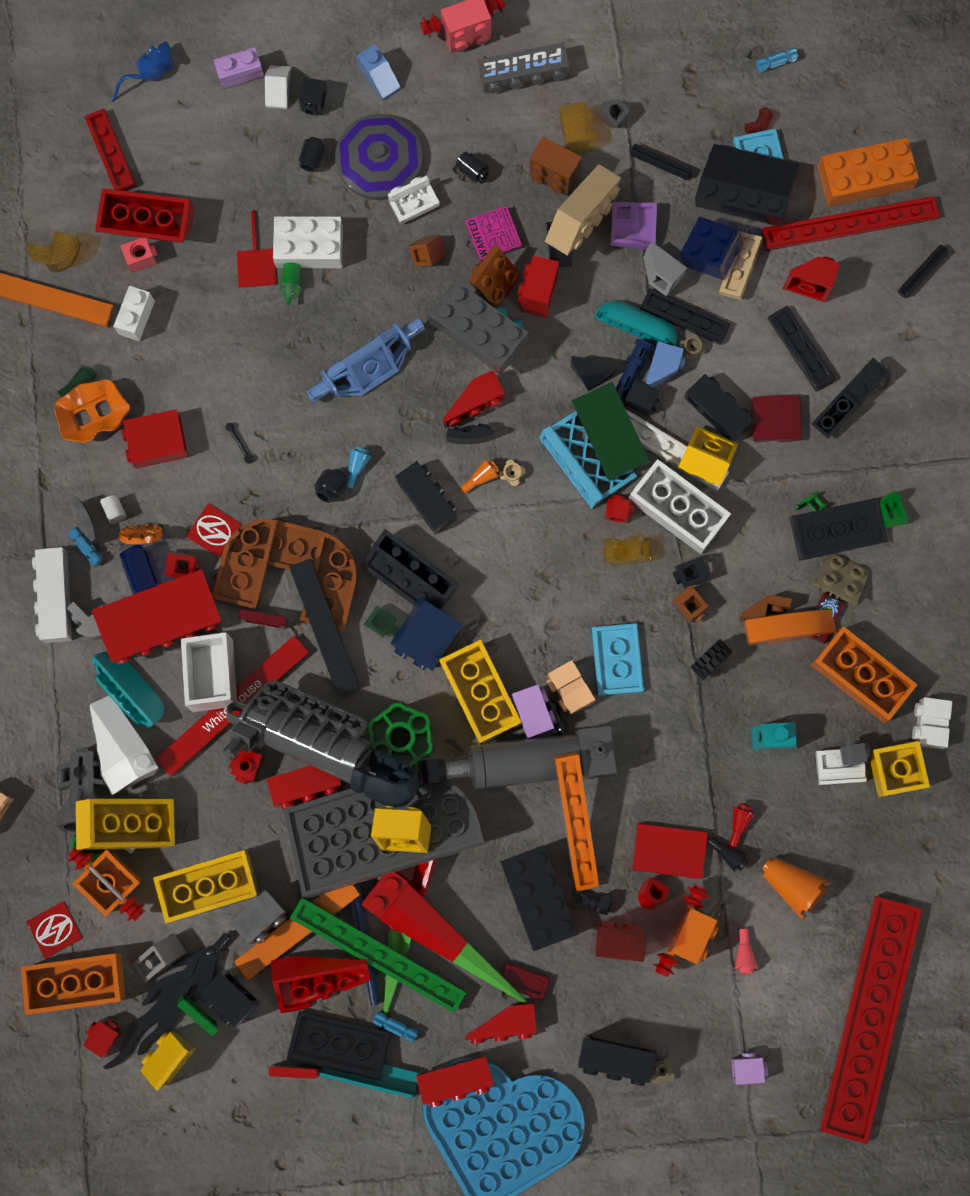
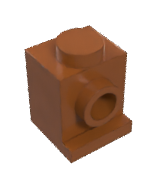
M692 585L671 602L688 623L693 620L697 623L707 615L704 611L709 607ZM693 604L695 610L689 611L687 605Z

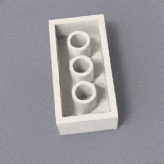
M658 459L631 492L628 499L699 554H702L731 515L730 512Z

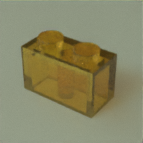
M586 101L560 106L559 118L566 149L576 154L593 151L594 143H597L595 129L591 130L590 123L593 122L592 111L587 109Z

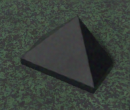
M572 356L570 367L586 389L590 391L615 373L616 363Z

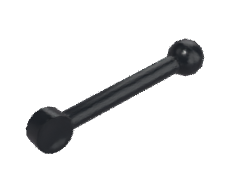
M227 423L225 429L230 431L245 456V462L251 464L253 456L248 454L234 431V425Z

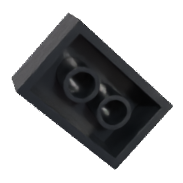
M586 1036L583 1038L578 1067L583 1068L582 1073L597 1076L598 1072L606 1073V1078L621 1081L622 1077L631 1079V1084L645 1086L646 1082H651L656 1051Z

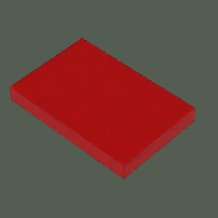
M637 824L632 870L703 879L708 832Z

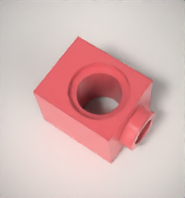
M139 238L120 245L132 273L157 264L154 256L158 255L154 243H149L146 238ZM146 251L142 257H136L138 252Z

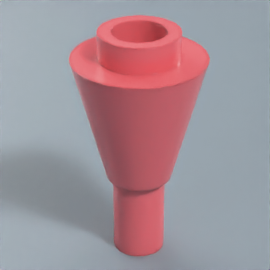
M740 929V945L738 947L735 969L739 970L740 974H752L754 969L758 968L752 947L749 944V930Z

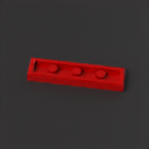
M103 108L84 116L114 190L128 191L136 188V183L105 109Z

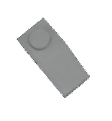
M173 933L151 946L132 965L143 982L146 983L171 966L187 952Z

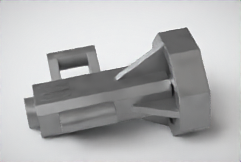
M77 748L76 752L70 753L69 763L57 767V790L70 789L69 798L61 811L57 812V827L62 831L76 832V801L98 799L96 796V786L108 787L104 779H96V768L100 769L101 765L100 761H96V754L90 751L89 748ZM67 771H70L69 781H67Z

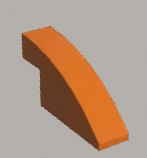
M832 610L797 612L744 621L748 646L768 642V645L837 632Z

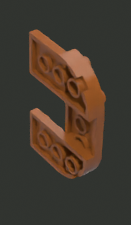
M259 519L237 529L227 541L222 553L212 597L213 599L257 609L268 565L290 570L289 566L311 558L338 630L345 631L355 589L358 585V566L349 547L341 539L330 533L280 520ZM303 606L300 620L310 623Z

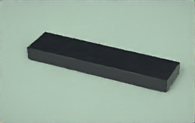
M649 288L640 307L641 310L718 345L722 344L730 327V323L674 298L665 296Z
M788 306L768 316V321L815 392L835 381L836 378Z

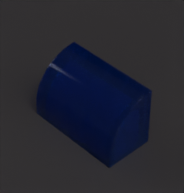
M142 544L134 545L119 554L132 595L158 586L146 548Z

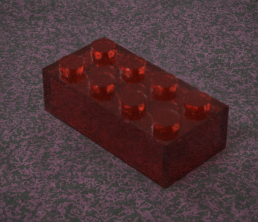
M599 922V926H593L590 954L596 957L644 962L647 932L641 931L642 926L622 924V929H619L616 923Z

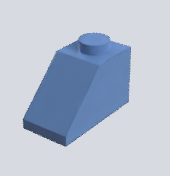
M375 44L357 55L359 69L382 100H385L401 89L388 61Z
M658 342L645 385L654 388L675 377L678 369L683 370L686 357L682 356L684 349Z

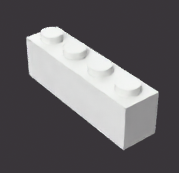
M63 547L35 550V556L32 557V566L36 570L33 588L37 592V601L34 603L35 614L38 615L39 622L35 626L36 636L44 643L72 641L71 618L69 617L71 612L67 609L70 605L68 551Z

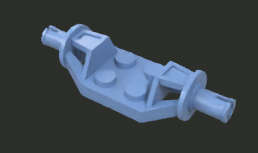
M416 318V320L402 329L396 323H393L391 329L376 336V339L341 362H336L326 372L321 370L322 381L311 389L306 390L311 401L315 403L329 392L333 393L336 398L340 396H362L399 372L407 351L411 350L409 340L425 330L419 318ZM399 340L401 344L393 355L389 347ZM344 377L349 383L337 387L334 382Z

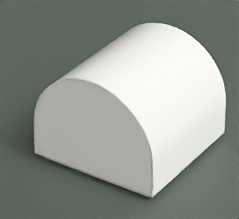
M117 495L101 499L102 508L110 525H114L127 517Z

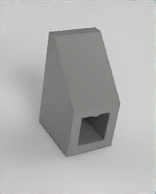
M653 242L649 244L643 256L648 283L667 296L681 281L687 267Z

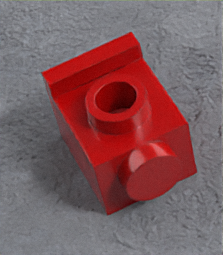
M169 550L165 576L179 578L198 571L200 561L196 560V555ZM184 560L187 562L188 566L186 568L180 567L179 562Z

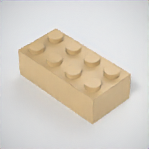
M598 164L558 208L545 242L567 256L573 249L577 250L583 241V237L588 238L593 230V226L597 227L601 222L603 214L607 216L613 206L610 202L612 199H615L620 190L618 184L621 177Z

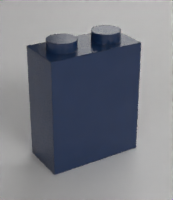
M419 597L390 644L396 648L394 652L402 658L406 659L409 656L414 659L413 664L420 669L425 670L427 667L433 671L439 659H441L461 628L462 623Z

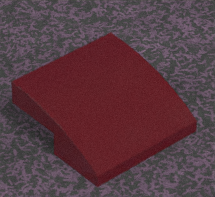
M774 395L752 397L753 441L755 443L802 441L800 396Z

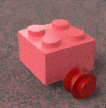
M466 0L441 9V18H438L433 13L429 20L422 17V22L419 23L423 36L427 35L428 38L431 37L433 32L440 35L442 27V32L451 53L455 51L462 52L475 44H484L491 39L490 15L494 16L495 10L503 13L505 1Z

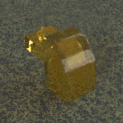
M55 231L50 247L28 243L26 251L34 262L45 264L50 272H62L75 263L81 243L77 236Z
M638 536L625 540L615 538L603 540V554L606 562L610 563V566H628L653 561L650 538Z

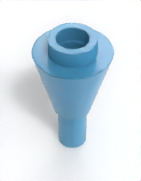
M357 446L355 450L350 449L347 484L352 489L357 476L371 458L368 455V450Z

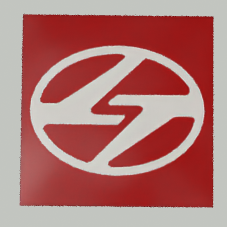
M208 503L186 537L220 558L227 541L242 524Z
M64 901L26 921L44 959L82 939Z

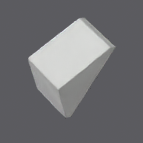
M269 66L265 74L266 108L287 109L291 67Z

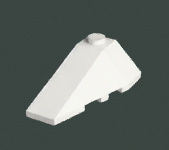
M108 695L90 704L93 730L96 736L97 752L101 765V775L111 794L115 795L153 776L158 766L142 739L113 699Z

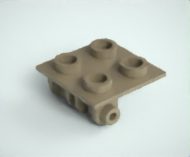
M829 554L826 556L813 586L816 587V590L824 593L829 591L830 596L835 594L836 599L840 597L839 600L847 603V605H855L858 603L870 570L836 554Z

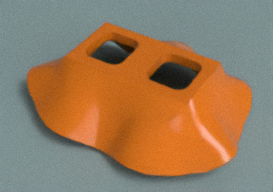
M110 379L79 384L69 393L58 399L54 406L61 437L66 441L79 443L92 441L100 431L109 432L116 430L131 410L129 403L123 398L116 385ZM107 401L111 408V413L101 417L98 414L96 405ZM86 410L91 421L83 426H79L75 416L77 413Z

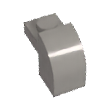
M72 602L67 609L71 612L69 617L79 626L76 631L90 640H103L93 614L89 617L79 605Z

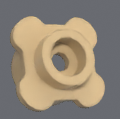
M508 460L504 470L499 472V477L501 480L510 482L511 486H517L520 477L525 475L526 470L523 466L514 463L513 460Z

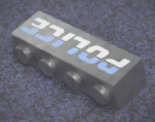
M564 42L478 59L484 93H498L502 89H518L523 85H538L546 80H562L569 76L570 66Z

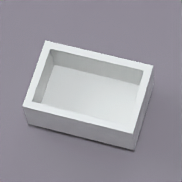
M274 217L273 261L276 268H283L285 263H296L301 268H342L343 224L341 217Z
M226 632L182 638L185 706L192 712L227 708L230 703L237 702L233 639Z

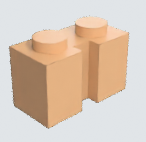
M572 660L548 673L547 677L549 680L546 683L552 693L557 692L560 697L558 704L564 713L568 711L571 716L595 702V698Z

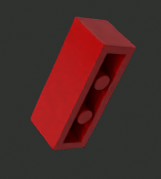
M313 766L303 767L266 779L273 805L275 807L280 806L281 810L295 806L294 802L298 800H303V803L317 799L316 795L324 792L326 796L338 793V788L343 787L342 781L339 778Z
M486 1055L416 1075L423 1105L429 1104L430 1108L444 1104L443 1100L452 1097L453 1101L464 1099L467 1097L466 1093L476 1091V1094L490 1091V1086L494 1085Z

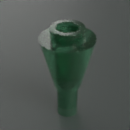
M82 365L69 383L58 391V394L63 397L79 384L96 381L97 374L90 366Z

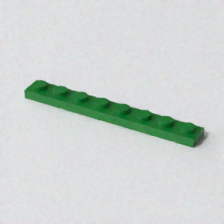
M303 897L290 917L291 920L355 957L367 960L369 965L454 1014L466 994V991Z

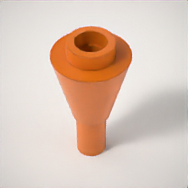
M485 459L471 476L472 478L460 487L467 493L476 485H481L499 477L497 472L500 470L493 460L488 462Z

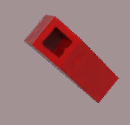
M493 370L470 382L442 419L444 428L448 426L450 428L456 427L462 423L463 419L469 416L470 418L477 417L482 413V410L488 407L491 409L496 408L503 403L505 393Z
M534 1003L509 1005L466 1034L465 1040H470L471 1044L485 1043V1038L494 1037L495 1042L509 1040L508 1036L518 1035V1039L532 1038V1033H537Z

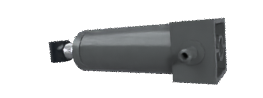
M611 726L578 729L572 734L470 745L467 760L445 762L442 759H428L419 761L421 785L440 784L447 781L449 777L451 779L454 777L459 778V776L470 777L475 790L558 780L554 756L578 752L583 780L610 777L617 773Z

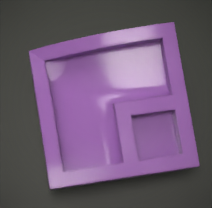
M613 202L611 246L647 250L651 242L656 244L657 203Z

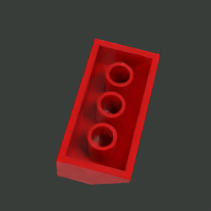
M102 188L95 232L184 243L191 230L194 207L190 199Z

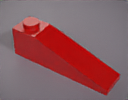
M303 956L271 960L272 982L280 1013L306 1009L311 1006V1002L320 998L323 1000L329 999L331 994L336 991H347L370 981L367 960Z

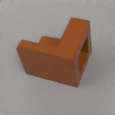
M441 235L424 236L409 245L415 267L432 266L446 257Z

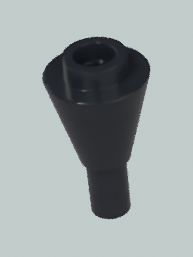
M714 837L707 843L719 852V855L734 873L737 870L742 871L749 862L746 858L748 853L728 845H723Z

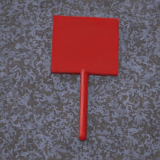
M252 210L253 250L237 251L239 288L276 285L273 249L257 250L255 211Z

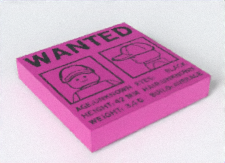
M507 206L465 220L480 262L483 261L493 245L499 247L504 254L522 248Z

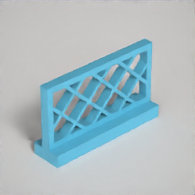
M575 411L553 426H548L542 430L539 439L590 508L593 509L601 501L636 479L637 476L632 471L627 473L629 477L624 480L610 481L609 490L603 494L597 487L598 480L609 481L607 477L599 475L601 465L599 459L585 457L587 448L594 449L591 443H587V433L585 434L584 442L572 440L573 430L586 432L584 427L574 425L575 418L578 416ZM560 427L570 429L569 439L560 437L556 430ZM571 444L583 447L582 457L572 454L570 451ZM584 462L597 464L596 473H586L583 469Z

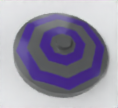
M374 114L354 121L345 129L336 146L335 160L340 178L352 192L366 199L387 200L388 194L392 189L398 186H406L414 178L419 177L423 165V151L419 137L406 122L394 116Z

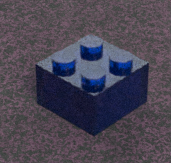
M699 216L680 252L684 266L724 280L743 244L740 230Z

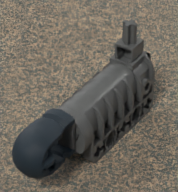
M268 681L247 704L232 702L227 706L226 718L235 725L231 730L230 743L222 751V754L226 755L228 760L234 759L241 750L249 753L254 746L261 748L262 745H266L349 783L351 790L357 793L364 792L366 797L383 805L401 807L408 804L416 795L419 781L415 770L408 763L388 754L382 755L379 750L370 748L371 741L363 738L366 734L367 722L362 717L279 681ZM290 699H295V700L300 701V702H298V703H293V702H290L289 700H290ZM233 711H241L242 714H241V715H234V714H232L231 712H233ZM330 717H336L341 720L333 721Z

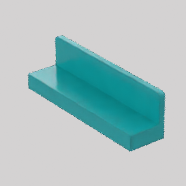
M388 1064L383 1065L380 1080L323 1068L320 1072L321 1077L411 1099L414 1098L418 1083L416 1075L420 1074L417 1071Z

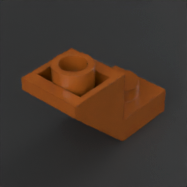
M769 594L742 612L739 620L745 621L765 617L767 608H770L771 612L783 614L784 611H788L791 608L792 599Z

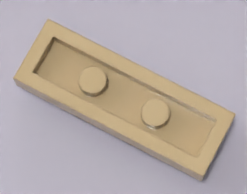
M745 232L740 233L719 290L720 295L738 300L742 299L763 242L761 236Z

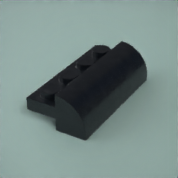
M384 529L372 546L373 549L361 564L364 569L412 605H415L419 597L442 610L459 586L456 580L387 529Z

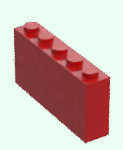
M202 569L91 610L111 663L117 661L118 665L130 661V655L138 652L140 657L153 652L152 647L161 644L162 648L175 644V638L181 636L183 638L194 637L199 629L205 628L206 632L219 627L218 622L221 621Z

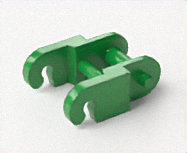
M817 492L816 494L812 493L811 498L807 496L794 509L797 510L804 504L808 505L813 511H817L810 503L813 499L820 506L818 510L826 509L828 503L824 504L819 499V493Z

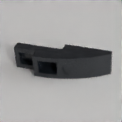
M872 358L811 425L829 439L890 372L875 358Z

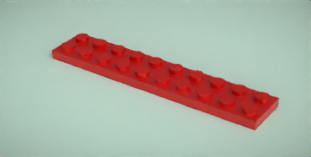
M874 896L819 1128L821 1132L868 1145L922 913L921 908Z

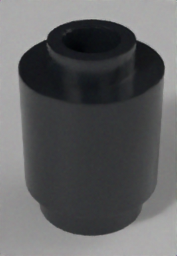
M310 137V139L304 140L299 156V167L303 170L315 172L320 167L325 150V145L321 139Z
M463 152L456 162L459 171L474 183L483 182L489 174V166L473 153Z

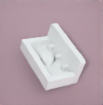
M428 176L416 177L410 184L403 187H395L388 194L389 204L400 225L440 206Z

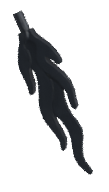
M223 933L213 946L187 954L172 964V968L187 965V967L182 971L165 976L150 989L142 1005L149 1004L157 992L161 991L157 1002L146 1014L136 1019L129 1026L119 1054L115 1059L103 1066L104 1069H109L122 1063L130 1054L140 1034L152 1024L158 1022L156 1029L140 1043L137 1052L139 1056L143 1054L150 1043L171 1030L181 1013V1009L177 1006L178 998L182 994L187 996L191 987L198 983L197 989L190 999L196 1003L202 997L200 993L214 978L217 960L220 955L219 952L231 940L226 933Z

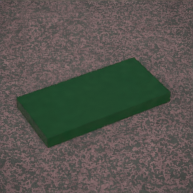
M613 381L572 400L609 482L650 463Z

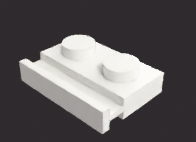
M840 749L815 752L819 785L867 782L865 764L843 767Z

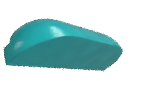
M608 301L602 304L594 314L593 318L657 345L658 342H662L676 347L678 345V335L671 323L623 301Z
M101 652L93 656L92 664H95L98 674L95 676V679L133 723L151 727L161 719L164 711L161 699L128 661L119 665L117 661L111 663L108 652Z

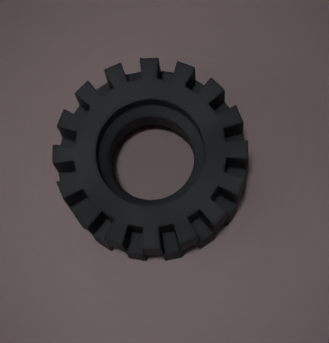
M719 639L690 668L702 680H705L733 651Z

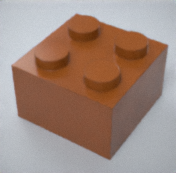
M542 137L530 157L529 176L534 182L549 186L553 192L568 196L580 175L582 157Z

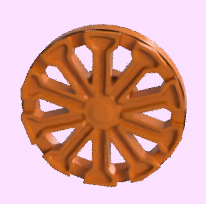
M141 524L139 527L132 525L128 529L123 528L119 532L120 541L126 544H147L163 537L161 527L157 525L150 526L149 524Z

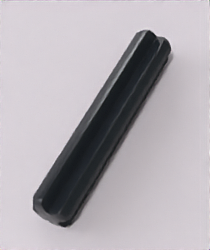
M634 144L631 148L630 155L685 180H688L691 176L692 168L639 144Z
M939 245L899 288L898 293L903 298H908L946 257L949 252L948 249L943 245Z

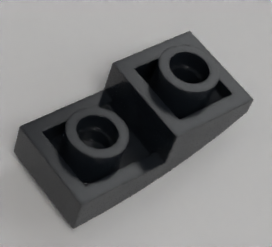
M486 424L472 425L470 433H467V430L461 427L448 428L446 434V441L454 444H479L494 439V430Z

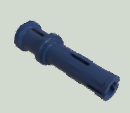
M641 339L635 340V347L631 355L626 359L627 366L616 386L622 403L639 370L645 367V360L649 352H652L654 349L650 343Z

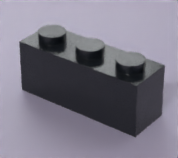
M704 374L686 391L684 398L726 439L735 442L752 425L754 421L752 415L746 408H741L736 404L734 396L729 392L725 393L719 387L720 384L714 377H708Z
M416 461L398 473L395 479L429 528L436 535L457 520L456 512L458 510L451 500L447 502L442 496L445 492L439 483L436 482L434 484L429 478L431 473L425 464L421 466Z

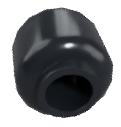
M338 469L324 470L314 484L316 496L326 503L338 501L348 487L345 474Z

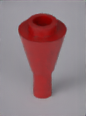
M739 803L738 807L733 806V832L729 842L730 846L738 848L742 833H744L756 814L752 812L751 806Z

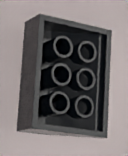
M713 144L695 196L696 207L781 227L799 163Z

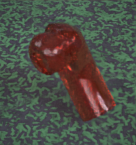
M767 107L761 108L757 120L744 125L746 134L766 130L773 118L772 111Z

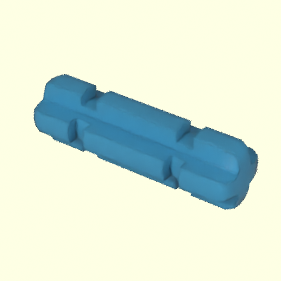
M796 48L787 49V52L781 51L767 56V59H758L756 61V68L758 72L767 71V68L773 69L787 64V61H796L798 59V52Z
M79 527L73 528L68 533V536L73 542L76 541V546L86 558L89 557L88 561L92 566L100 565L104 561L103 556L96 552L95 546L87 536H83L84 533Z
M382 1012L376 1013L373 1019L374 1024L380 1027L384 1026V1029L400 1037L404 1036L410 1042L415 1041L418 1030L412 1027L408 1028L406 1024L392 1017L388 1018Z

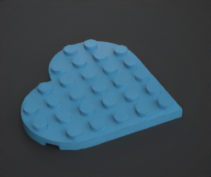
M474 1057L457 1059L445 1066L473 1059ZM488 1061L494 1085L490 1086V1091L482 1094H476V1091L466 1093V1098L453 1101L452 1097L443 1100L444 1104L430 1108L429 1104L423 1105L424 1120L429 1133L465 1196H516L562 1168L575 1156L584 1134V1115L575 1094L561 1081L545 1075H527L511 1081L509 1076L499 1066Z

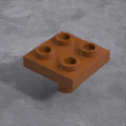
M493 245L481 264L474 265L477 269L472 268V277L469 279V283L484 301L497 308L520 273L503 251Z

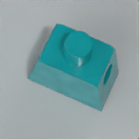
M795 723L761 724L751 728L753 751L797 749Z

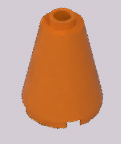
M777 857L774 860L769 859L762 868L765 872L763 877L802 920L807 917L804 912L812 911L827 890L823 885L827 886L830 884V881L826 878Z

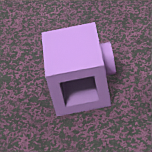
M756 1052L742 1053L740 1058H731L733 1083L736 1085L765 1083V1076H768L767 1062H763L762 1057L756 1056Z

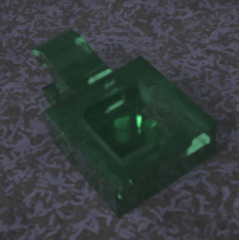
M378 606L375 607L364 623L367 628L383 638L387 633L395 637L400 629L393 625L397 619Z

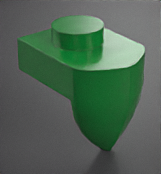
M895 491L886 494L879 503L885 528L907 524L909 518L902 504L901 495Z

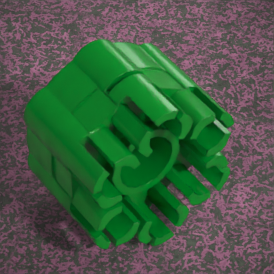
M394 703L376 718H373L368 724L371 747L379 750L382 755L388 754L408 763L414 769L419 761L426 760L428 757L431 758L434 754V747L431 742V723L428 716L422 712L405 707L401 703ZM398 729H406L411 734L410 742L405 747L398 748L391 743V736Z

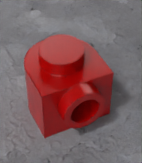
M612 496V499L607 500L605 519L613 522L627 523L628 517H633L634 504L630 503V500H626L623 496Z
M649 877L641 885L638 901L643 908L653 910L667 899L670 888L663 885L660 880Z

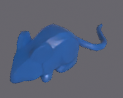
M167 41L161 43L157 49L152 45L149 49V54H143L139 58L136 66L140 74H126L118 80L115 93L111 99L112 102L118 94L120 84L125 79L133 78L155 81L161 77L164 70L172 69L171 48Z

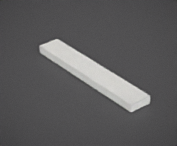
M626 409L643 448L678 468L687 446ZM727 470V472H726V474H725V476H724V478H723V481L725 480V478L727 477V475H728V473H729L728 470ZM690 475L716 492L720 488L719 485L710 484L699 476Z

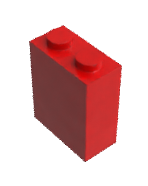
M177 409L123 421L125 428L121 429L124 442L127 441L129 448L125 450L127 461L132 463L136 469L189 457L181 416Z

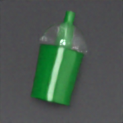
M296 263L283 264L281 283L278 290L281 297L286 300V305H290L291 300L296 299L301 293V266Z

